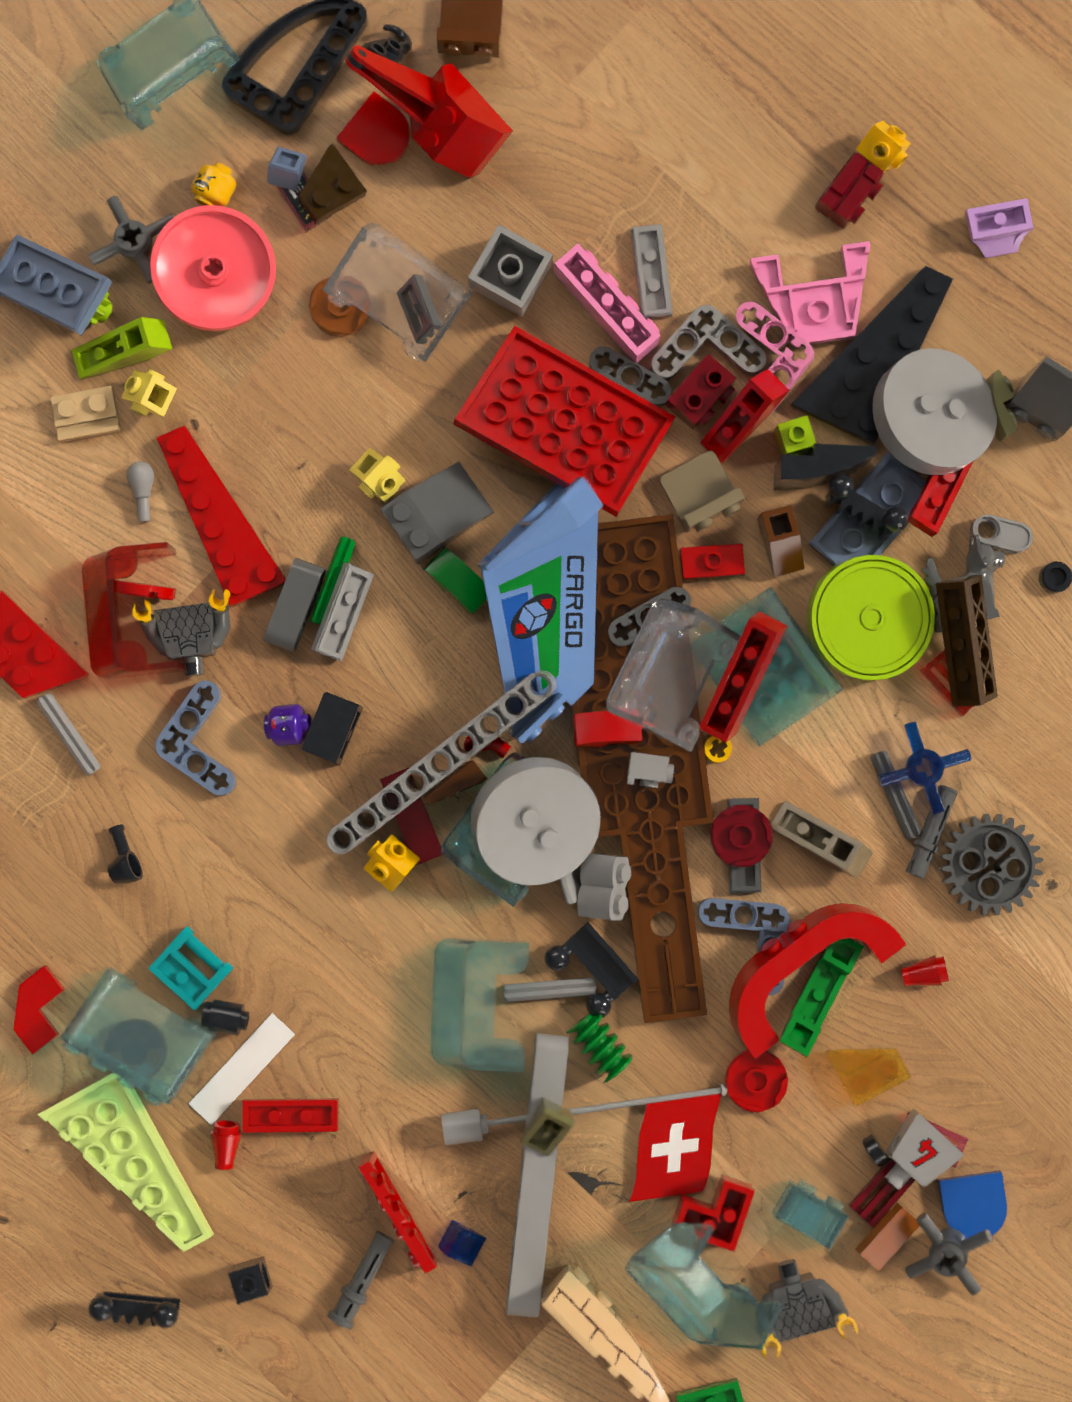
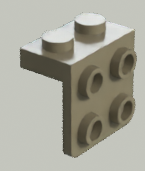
M708 451L662 475L660 478V484L687 533L693 529L700 532L714 524L712 519L722 514L726 518L741 509L739 505L745 499L740 487L734 489L713 451Z

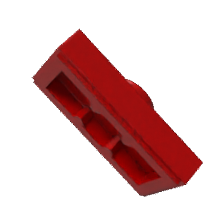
M743 544L682 547L680 549L682 580L745 575Z

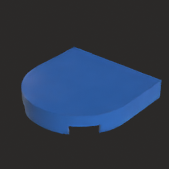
M1000 1170L937 1179L942 1213L950 1228L960 1231L965 1238L985 1229H988L992 1236L999 1231L1007 1215L1003 1175Z

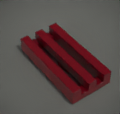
M891 1158L848 1204L873 1228L915 1182V1179L911 1177L900 1190L896 1188L877 1211L870 1216L869 1213L893 1187L887 1181L862 1209L859 1205L897 1164Z

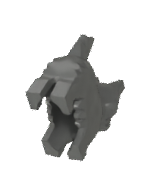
M977 534L975 538L970 536L965 575L950 580H962L971 575L982 574L987 619L989 620L1000 617L998 610L995 608L993 573L1004 566L1006 557L1004 552L994 551L989 544H981ZM928 558L926 567L922 569V572L927 576L923 580L928 585L935 611L934 629L935 633L942 632L936 583L942 581L937 572L933 558Z

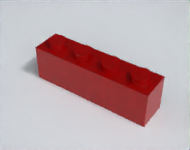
M760 611L749 618L699 729L725 743L737 734L788 625Z

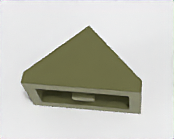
M543 1097L520 1143L549 1157L573 1127L575 1121L572 1112Z

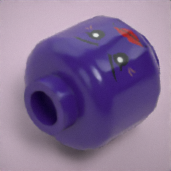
M299 704L275 706L264 717V732L267 739H271L277 746L301 744L306 739L312 724V718L310 714L305 713L303 707Z

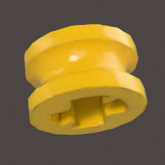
M714 736L709 737L704 743L705 757L713 763L727 760L732 753L730 740L727 743L723 742L726 746L722 750L724 755L717 758V754L712 756L709 750L713 747L712 741L718 740L719 744L721 740Z

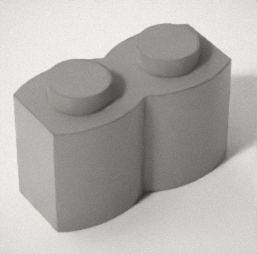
M594 853L588 855L580 868L581 887L577 900L578 916L605 920L623 919L628 909L625 888L631 877L628 857Z

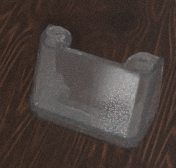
M370 223L361 228L323 288L329 294L328 299L335 305L342 308L345 305H354L403 339V345L406 347L404 352L418 362L421 359L425 362L429 360L474 295L463 283L388 230L375 223ZM413 274L422 275L442 324L439 330L434 329L435 334L432 337H427L428 341L425 345L416 344L396 294Z
M668 599L656 601L649 609L607 699L608 711L681 749L692 752L699 738L700 726L697 721L689 716L715 661L728 663L741 635L695 607Z

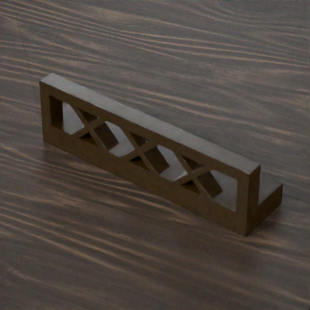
M982 574L971 575L962 580L940 581L936 583L952 706H981L998 697Z

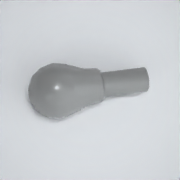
M137 461L127 469V480L137 501L138 522L151 521L149 497H151L154 471L148 463Z

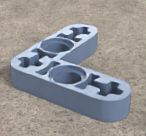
M200 681L192 688L155 742V749L161 758L216 795L225 796L235 789V774L192 744V741L221 700L220 688L215 683ZM211 687V694L214 698L212 701L205 700L200 706L206 709L202 715L198 709L189 706L191 701L198 704L202 699L199 691L202 688L207 690ZM185 712H193L197 717V723L192 729H184L180 724V718ZM175 726L179 732L187 734L188 737L184 740L179 736L175 742V746L178 748L177 751H170L166 754L164 752L166 746L163 743L165 740L172 741L177 733L171 732V730ZM193 755H200L204 759V768L198 773L191 772L187 766L189 758ZM211 764L216 766L212 770L216 775L223 776L225 773L228 775L226 781L229 783V786L227 788L220 787L217 790L215 788L217 782L207 776L206 782L202 780V777L209 772Z
M707 898L699 904L697 910L700 921L705 925L758 931L756 953L762 950V946L767 941L778 938L786 932L789 926L787 910L783 906L773 903ZM710 903H715L716 909L726 910L725 904H731L728 913L730 923H724L725 916H715L714 921H709V916L703 913L704 908L707 909L710 907ZM740 906H747L752 912V918L746 924H740L735 919V911ZM757 907H762L761 914H772L773 909H777V913L783 916L782 922L779 921L776 923V927H771L770 921L760 920L761 926H755L758 919ZM784 979L771 990L769 995H775L783 988Z

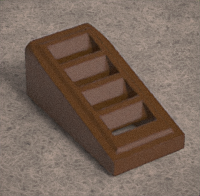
M470 760L426 795L424 801L427 805L435 804L484 783L488 778L476 763Z

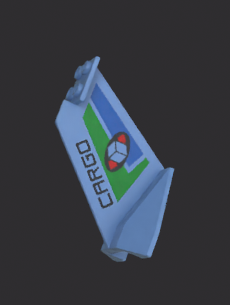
M577 477L567 488L559 484L554 485L477 565L482 571L504 694L526 677L539 670L550 672L556 679L555 692L511 726L509 734L521 744L524 741L529 743L534 740L542 731L540 726L548 718L550 720L555 719L564 710L565 707L562 704L565 701L572 706L594 684L598 510L603 504L584 477ZM536 677L533 681V688L537 693L545 694L549 688L548 682L543 677ZM511 696L508 701V707L512 712L520 713L523 710V702L519 697Z

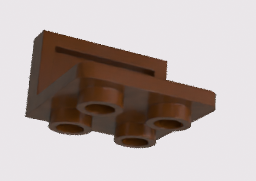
M442 0L440 28L437 27L438 53L450 56L469 55L480 58H499L503 0Z

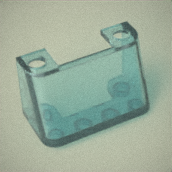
M112 967L107 968L61 1034L60 1038L64 1041L62 1046L75 1055H79L81 1052L91 1059L89 1063L102 1072H106L108 1069L118 1076L116 1080L125 1087L133 1089L135 1086L145 1092L144 1098L157 1106H160L162 1103L169 1104L178 1097L217 1033L208 1031V1027L201 1026V1023L192 1017L182 1018L136 989V982Z

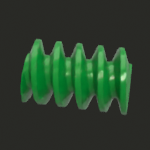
M588 1014L572 1025L566 1031V1034L577 1032V1036L573 1041L574 1045L584 1042L585 1046L580 1053L583 1055L592 1052L593 1055L588 1063L589 1065L600 1063L596 1074H608L603 1082L604 1084L625 1070L632 1061L633 1056L631 1053L621 1055L625 1049L623 1043L613 1045L618 1036L616 1033L606 1035L610 1028L608 1023L598 1025L603 1017L601 1014L596 1016Z

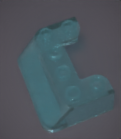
M446 938L438 943L434 952L431 1055L436 1062L442 1065L470 1070L524 1072L525 1051L523 1046L514 1039L494 1038L496 974L515 975L521 973L528 964L529 941Z

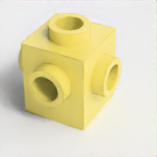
M150 369L146 373L134 370L125 383L121 398L131 403L130 409L140 415L147 417L148 413H153L164 417L177 388L164 381L165 377L158 372Z
M371 448L349 470L361 482L358 488L367 497L372 499L376 496L384 503L395 495L399 487L406 481L398 472L401 467L389 455L383 457Z

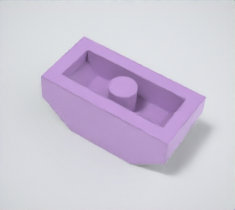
M1028 198L967 209L965 212L971 242L978 245L985 258L1018 252L1024 236L1034 228Z

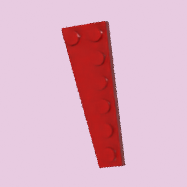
M184 425L156 437L223 591L227 589L230 592L228 601L230 607L233 608L283 586L286 581L285 576L249 524L187 427Z

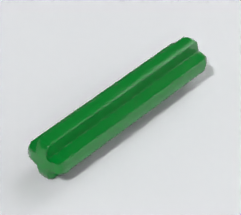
M344 536L339 538L309 617L310 621L315 624H321L343 563H349L356 546V542L353 539Z

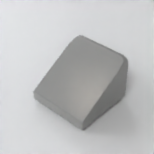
M576 868L570 874L559 879L566 903L573 904L578 900L581 887L580 868Z

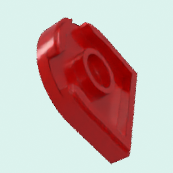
M373 91L338 134L336 140L363 162L369 165H383L394 163L405 154L409 146L410 130L402 112Z

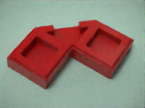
M47 965L41 967L22 982L18 988L13 1030L32 1055L59 1035V1032L41 1009L61 994L65 988Z

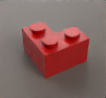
M721 1174L711 1204L681 1193L671 1222L673 1231L735 1252L755 1193L753 1186Z

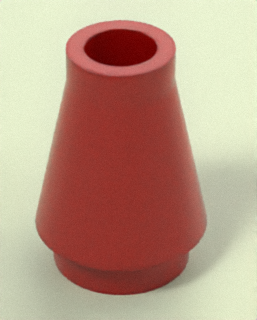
M933 955L908 967L901 968L905 987L911 985L942 986V982L949 981L944 956L936 958Z
M231 1120L216 1121L214 1128L210 1130L215 1168L218 1170H231L234 1168V1159L242 1131L239 1129L238 1122Z

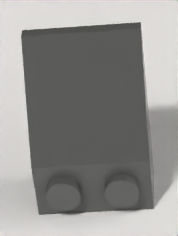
M1046 356L1023 377L1013 393L1014 397L1005 407L1014 413L1017 421L1021 423L1028 422L1035 426L1037 433L1044 438L1058 440L1072 426V372Z
M460 462L405 491L380 508L382 514L417 565L494 513Z

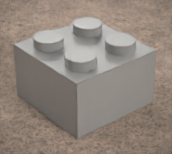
M498 224L468 276L469 288L523 317L553 265V254Z

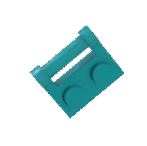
M186 926L148 969L195 1011L232 972L234 967L228 961L224 963L193 935L195 932L189 926ZM184 944L216 972L211 979L178 951Z

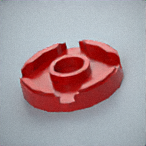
M113 580L112 585L114 593L173 601L176 594V588Z
M748 1050L742 1051L733 1057L727 1066L724 1079L727 1093L733 1102L746 1111L756 1113L764 1112L778 1105L785 1096L788 1086V1076L784 1065L777 1056L768 1050L756 1059Z

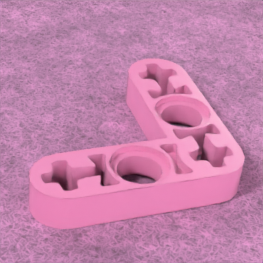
M755 302L743 303L736 312L738 324L779 355L769 370L773 374L777 370H785L789 375V381L785 386L791 390L811 364L814 358L813 347L808 341ZM754 309H757L755 315L763 322H765L766 317L770 318V321L763 325L759 335L756 333L760 328L752 321L748 322V324L744 323L746 317L743 314L746 310L752 312ZM773 326L781 327L784 332L782 340L776 344L770 343L766 337L768 330ZM791 335L795 337L790 342L799 349L803 345L806 346L804 350L807 355L806 359L802 360L799 358L794 361L795 354L787 347L784 353L780 352V349L788 343Z

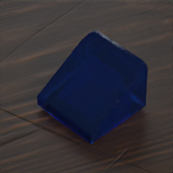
M452 1220L438 1248L447 1257L472 1266L486 1237L460 1222Z

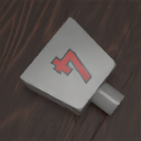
M913 1109L886 1150V1153L897 1164L887 1173L885 1178L898 1190L902 1188L911 1176L924 1187L960 1160L964 1154Z

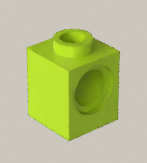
M808 415L779 423L773 431L781 455H802L808 453L813 444L816 443Z

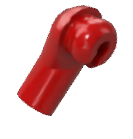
M469 736L466 737L464 742L465 751H471L473 748V741ZM497 737L479 752L491 750L503 759L512 746Z

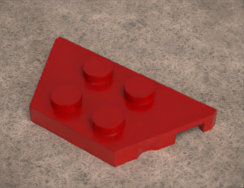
M4 591L0 592V677L22 698L33 697L43 691L61 687L63 684L86 678L89 675Z

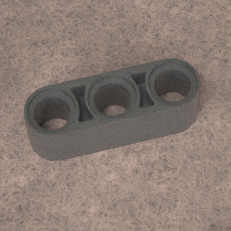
M295 558L265 632L264 642L290 652L296 650L322 585L326 568Z

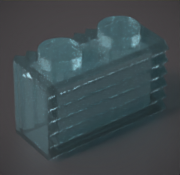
M802 1179L799 1183L790 1180L772 1214L783 1223L820 1243L822 1246L831 1249L849 1218V1215L843 1211L845 1205L829 1195L826 1200L816 1195L817 1188Z

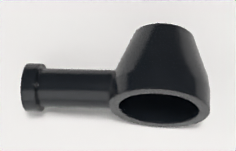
M120 824L109 828V833L113 837L118 857L107 867L109 877L115 884L132 883L141 880L143 877L142 867L137 856L130 851L124 833V825Z

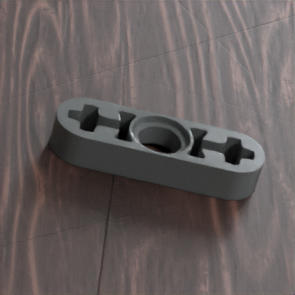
M601 346L591 353L589 367L658 407L666 404L667 399L671 395V387L667 380L609 347ZM604 355H607L609 357L608 363L614 367L617 366L618 361L621 362L622 365L618 368L616 377L611 376L613 369L605 365L602 369L598 368V361L595 358H603ZM626 369H633L638 373L639 380L634 385H627L622 381L621 374ZM644 377H647L649 380L646 385L654 389L660 385L663 387L662 394L665 396H658L656 399L651 398L652 391L646 387L643 388L642 393L637 390L642 386Z
M681 587L670 588L617 618L608 628L610 642L617 647L629 646L685 614L691 605L689 593ZM671 594H675L676 597L682 596L684 598V601L681 603L682 609L678 610L676 606L668 609L666 613L670 617L665 619L661 607L656 602L661 600L663 607L672 600ZM650 608L657 612L658 621L655 625L646 626L641 622L640 614L644 609ZM634 616L636 625L643 632L637 634L635 628L628 632V640L624 641L621 637L616 639L614 637L617 631L616 626L620 624L622 628H626L633 623L628 618Z

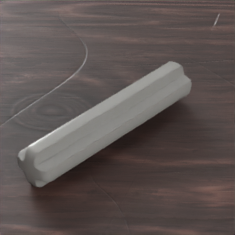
M50 693L40 697L37 700V705L84 774L89 776L97 772L101 765L55 697Z
M593 977L506 984L504 986V999L507 1002L593 995L597 992V985Z

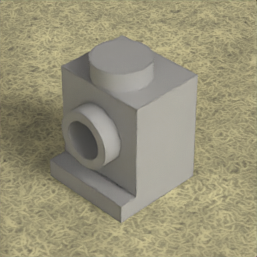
M631 752L626 784L634 785V779L640 780L639 786L658 788L659 782L672 783L674 765L669 764V757Z

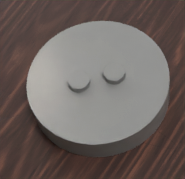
M935 348L914 351L900 359L887 370L875 389L873 418L879 437L888 451L898 461L917 472L928 475H945L957 472L980 457L993 440L997 426V414L993 403L992 391L982 374L970 362L955 353Z
M542 757L527 758L503 767L483 785L472 808L471 832L475 845L484 861L500 877L522 885L546 884L570 874L588 857L598 838L601 821L600 809L593 791L582 776L572 767L555 759Z

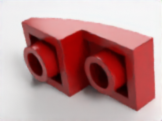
M640 710L598 711L572 715L575 746L604 747L609 743L638 744L643 741Z

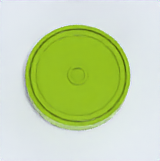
M864 555L839 562L819 579L808 601L806 624L810 641L816 653L833 670L855 679L883 680L903 673L921 658L932 638L935 611L929 589L922 578L911 567L888 556Z

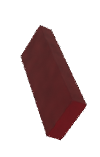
M409 767L381 778L380 781L383 789L406 772ZM411 774L410 783L414 788L418 789ZM391 792L387 793L386 796L390 806L397 808L399 805L398 796ZM419 797L395 816L407 848L420 858L415 866L444 855L423 800Z

